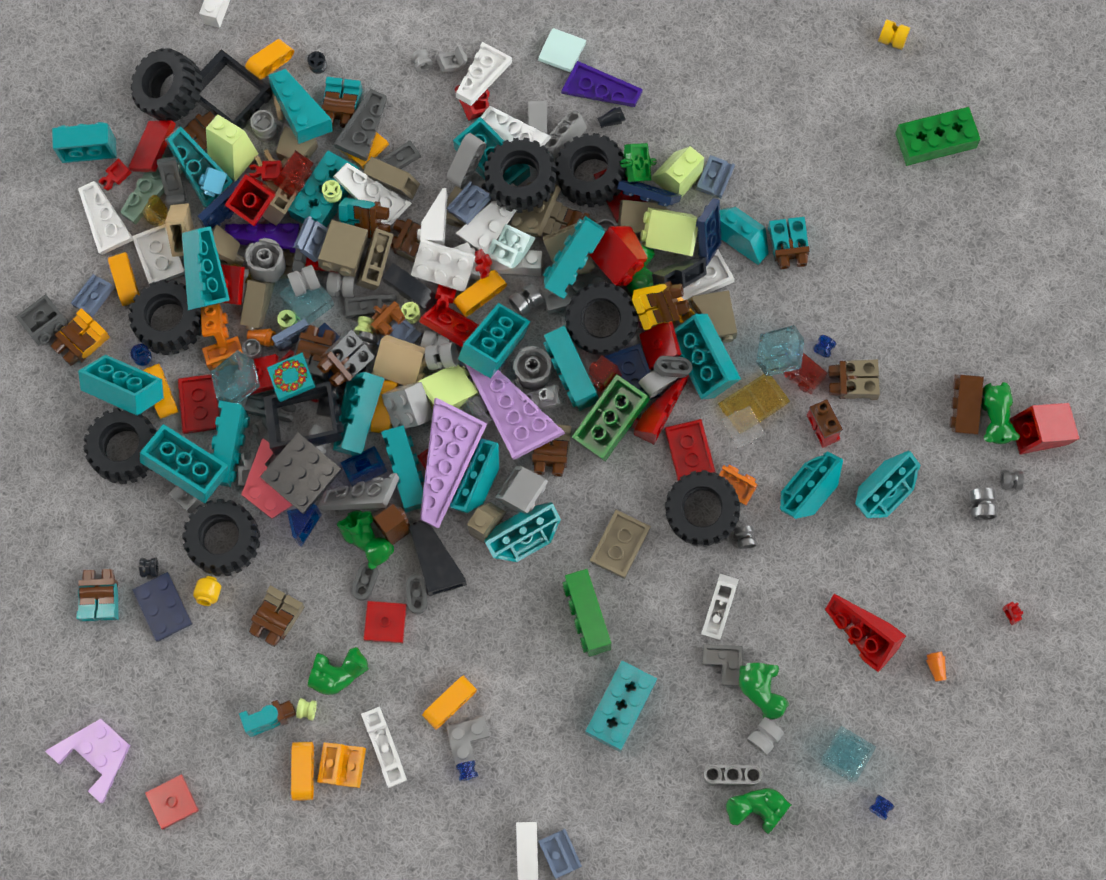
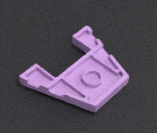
M99 719L47 749L45 752L58 764H61L72 750L75 749L102 774L88 792L100 803H103L131 745L107 723Z

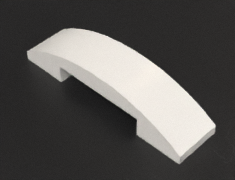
M377 707L362 713L364 724L369 733L388 788L406 782L407 778L381 708Z

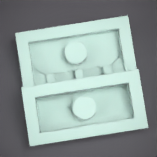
M553 28L542 48L538 61L571 72L585 47L586 40Z
M505 224L498 241L492 240L486 254L491 259L514 269L529 251L535 237Z

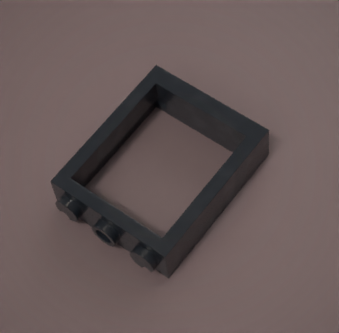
M221 49L201 70L202 90L227 65L261 92L234 120L226 116L201 95H199V101L196 102L206 110L211 111L215 117L218 114L239 128L244 129L252 115L259 111L264 103L266 104L270 101L272 91L269 85L257 78Z
M330 381L316 384L315 388L282 402L278 400L276 394L264 397L269 446L275 456L279 455L291 441L281 442L277 408L328 396L333 430L305 436V438L315 447L342 440L341 433H344V427L339 420V416L342 415L340 405L337 404L339 392L337 387L334 388Z

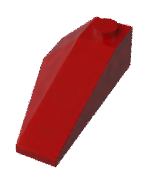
M689 374L684 378L678 379L642 414L640 419L636 418L632 427L635 436L655 445L688 381Z
M833 594L825 608V611L837 627L844 629L850 637L847 639L851 645L855 644L861 652L859 654L860 658L877 672L881 671L899 650L906 637L904 633L892 624L836 594Z

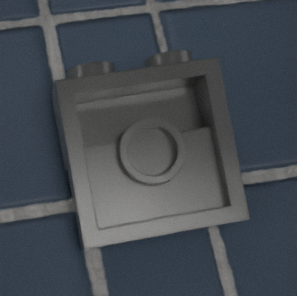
M46 294L15 316L38 346L48 343L51 336L58 331L60 332L65 325L69 324Z

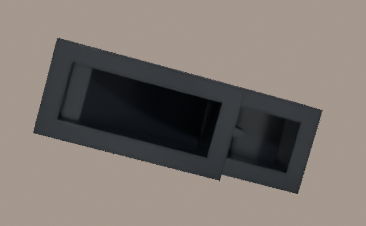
M699 257L682 261L652 273L653 286L671 281L672 285L682 284L683 288L707 275L706 258Z
M392 263L382 277L385 284L398 291L402 297L410 302L416 303L418 307L426 312L437 303L438 299H435L436 294L394 263Z

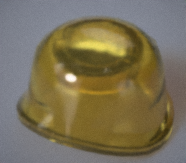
M152 195L143 209V215L149 224L158 227L165 224L168 210L159 196Z

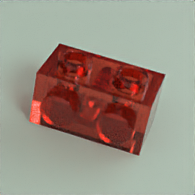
M295 150L273 184L291 196L296 190L300 192L305 185L303 180H307L313 172L310 169L314 163Z
M800 349L787 360L782 368L783 374L787 379H793L798 383L800 390L809 394L816 390L828 374Z
M602 355L597 362L594 361L588 370V375L591 378L592 384H594L593 386L600 392L606 390L616 374L620 377L622 376L617 365Z

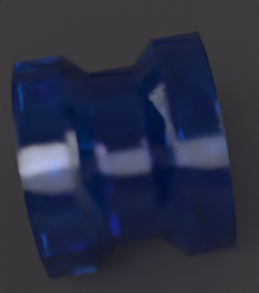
M820 335L818 338L819 342L814 345L813 350L817 354L829 358L831 350L835 348L837 343L826 335Z
M137 344L131 349V358L137 365L146 366L151 362L152 354L144 344Z
M475 760L456 765V769L460 773L459 781H467L479 777L478 772L475 771Z
M877 795L875 798L876 802L869 807V810L879 818L886 820L888 812L893 810L895 806L884 797Z

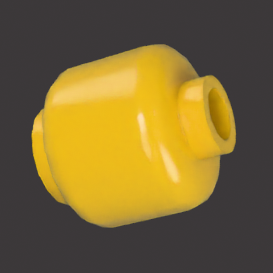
M206 576L205 578H200L193 592L196 602L202 606H211V604L216 603L220 595L221 585L215 577Z

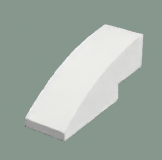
M516 822L518 880H538L537 822Z

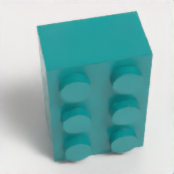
M97 122L90 125L78 124L77 126L61 125L57 128H52L53 150L62 163L117 158L116 137L108 123Z

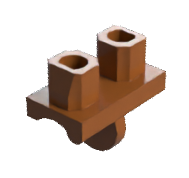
M394 301L389 307L385 304L381 308L375 306L373 310L376 313L372 316L374 322L371 326L377 335L379 333L384 336L390 335L393 328L389 323L394 320L399 325L405 320L399 304Z

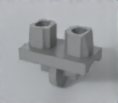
M557 385L525 394L540 410L553 408L560 404L558 397L559 386Z

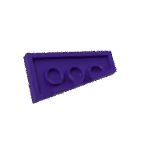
M579 61L576 62L561 90V94L630 107L636 106L643 93V89Z
M273 223L256 224L255 226L251 224H226L224 231L241 245L254 244L259 242V239L268 238L276 241L281 249H290V252L295 253L296 248L293 246L300 233L299 223L277 224V226Z

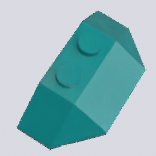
M736 206L720 209L721 240L759 265L769 254L766 227Z
M482 438L479 440L468 464L469 466L466 468L449 505L451 509L468 513L484 503L499 471V444L497 442Z
M908 450L885 460L858 487L855 504L866 518L888 517L914 491L918 470L921 465L912 452Z
M827 451L822 456L805 462L781 491L780 510L794 519L814 515L837 488L843 459Z
M552 502L536 505L528 513L520 512L497 525L484 542L493 558L518 562L551 543L561 518Z

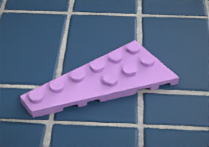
M465 364L513 460L565 434L551 418L542 412L533 401L499 370L490 379Z
M438 398L434 399L420 514L421 521L435 528L440 527L487 423Z

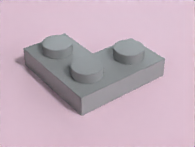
M485 717L446 727L455 765L460 766L475 762L471 742L490 737Z

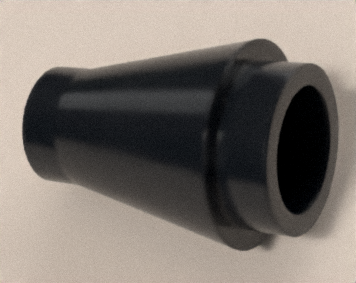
M614 107L603 116L597 118L601 128L622 124L626 120L621 107Z

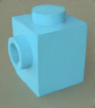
M207 167L205 174L202 173L199 180L200 189L205 190L204 194L215 197V194L221 195L227 173Z

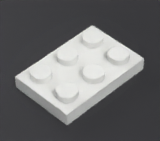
M166 224L132 236L149 284L152 282L158 284L160 280L169 281L185 275L180 256L172 257Z
M421 239L411 276L464 292L476 256Z

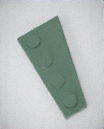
M178 165L179 171H180V174H181V173L183 172V170H182L181 167ZM158 167L156 172H145L142 178L138 179L135 191L131 192L120 212L122 216L135 225L165 192Z

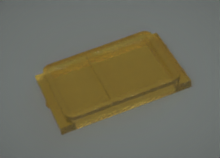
M767 371L718 403V405L741 435L790 403V400L769 371Z

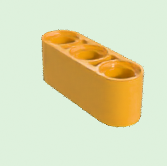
M277 39L250 57L245 68L257 78L263 79L287 63L294 55V49L281 39Z
M123 252L108 257L109 266L122 306L135 303L133 298L136 294H140L127 253Z
M492 270L488 277L478 280L458 295L453 303L465 317H468L507 287V283L496 270Z
M158 363L143 369L142 371L162 379L164 399L154 405L159 418L163 419L178 413V408L160 364Z
M384 380L371 421V432L381 433L382 431L392 429L391 419L384 405L382 394L398 387L399 383Z
M463 675L423 712L422 716L437 730L477 692V689Z
M292 742V801L313 800L314 744L313 742Z

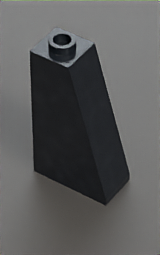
M421 520L414 522L413 526H409L429 596L466 586L467 583L464 575L432 526Z

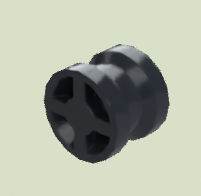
M314 51L308 55L307 62L310 70L316 74L323 73L327 68L324 54Z
M157 557L151 558V560L140 558L139 573L141 578L147 575L152 577L158 576L159 563Z

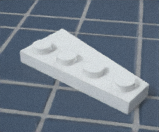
M482 42L479 52L476 53L467 75L464 76L456 92V98L471 106L512 63V57Z
M491 106L481 115V118L504 141L508 139L510 142L513 141V138L517 137L519 140H523L525 137L530 138V142L534 140L540 142L541 147L551 138L548 134Z
M348 163L333 176L354 199L371 202L377 201L381 203L382 207L389 208L388 220H381L383 224H390L391 226L412 204Z
M93 181L78 188L98 252L101 255L134 240L98 183Z
M492 201L468 225L465 224L455 234L465 242H468L476 250L482 249L486 254L492 240H497L505 224H508L517 210L507 211L506 206L501 208L497 205V201Z
M717 250L708 266H706L707 275L683 288L684 296L682 298L689 302L692 296L708 294L734 283V277L719 250Z

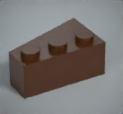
M954 375V397L951 402L953 416L950 417L949 424L952 432L978 434L983 376Z
M388 503L386 508H380L372 514L373 522L392 545L410 533L408 528L410 526L409 520L401 507L396 508L394 504Z

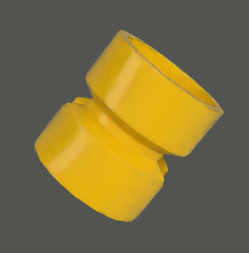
M886 19L878 42L886 45L891 43L892 47L902 50L911 27L902 24L897 26L896 22Z

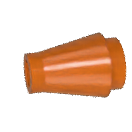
M272 329L248 330L247 340L256 339L263 346H274L275 343L272 337L276 335V332L272 331Z
M942 651L927 654L926 662L935 682L946 680L945 656H943Z

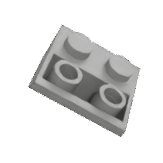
M515 466L495 498L511 511L528 513L534 508L538 496L542 495L545 491L548 480L524 467Z

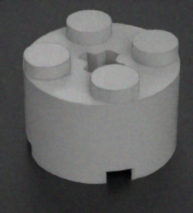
M263 238L259 239V242L248 246L245 258L251 277L260 282H277L286 269L284 254L279 244L272 239Z
M529 346L521 349L513 361L515 378L518 379L523 388L539 389L549 383L552 376L551 359L548 353L539 347Z

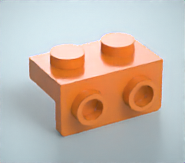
M219 303L201 307L202 336H215L219 347L227 346L226 338H229L228 328L226 327V324H228L227 313H223Z
M238 336L227 339V346L219 347L218 343L202 348L206 365L210 371L221 370L225 365L238 364L242 359H245Z
M723 465L719 476L725 477L733 485L739 502L747 506L758 487L757 483H755L756 479L748 474L742 476L738 473L739 470L732 465H728V467Z

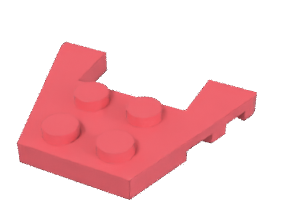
M263 438L241 495L273 519L293 505L260 477L268 468L265 464L274 454L270 449L269 442Z

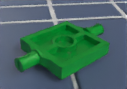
M648 143L624 145L623 155L625 159L621 160L620 163L624 164L620 165L626 167L625 174L628 182L652 180L651 166L656 165L657 162L653 161L657 160L650 158Z

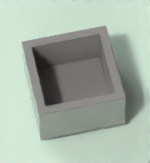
M422 382L399 386L382 394L384 405L387 408L394 428L404 425V428L415 427L432 419L433 411Z

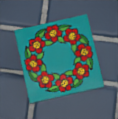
M303 353L267 367L280 402L316 387Z

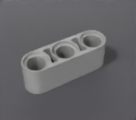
M547 100L528 101L529 126L547 134Z
M578 110L569 112L550 133L549 136L551 138L544 146L548 149V153L552 154L554 160L559 157L558 152L561 148H565L564 144L567 141L572 142L575 136L579 138L587 129Z
M472 133L467 134L461 142L446 178L459 188L464 189L472 179L485 151L486 143Z
M654 370L644 376L639 381V384L648 396L652 398L671 387L681 377L661 376Z
M709 765L703 772V780L708 785L754 786L762 779L761 769L751 765ZM709 770L716 771L718 775L716 780L708 779L707 772ZM730 770L735 771L738 775L737 780L732 781L728 779L727 772ZM749 771H755L758 774L756 781L748 779L747 773Z

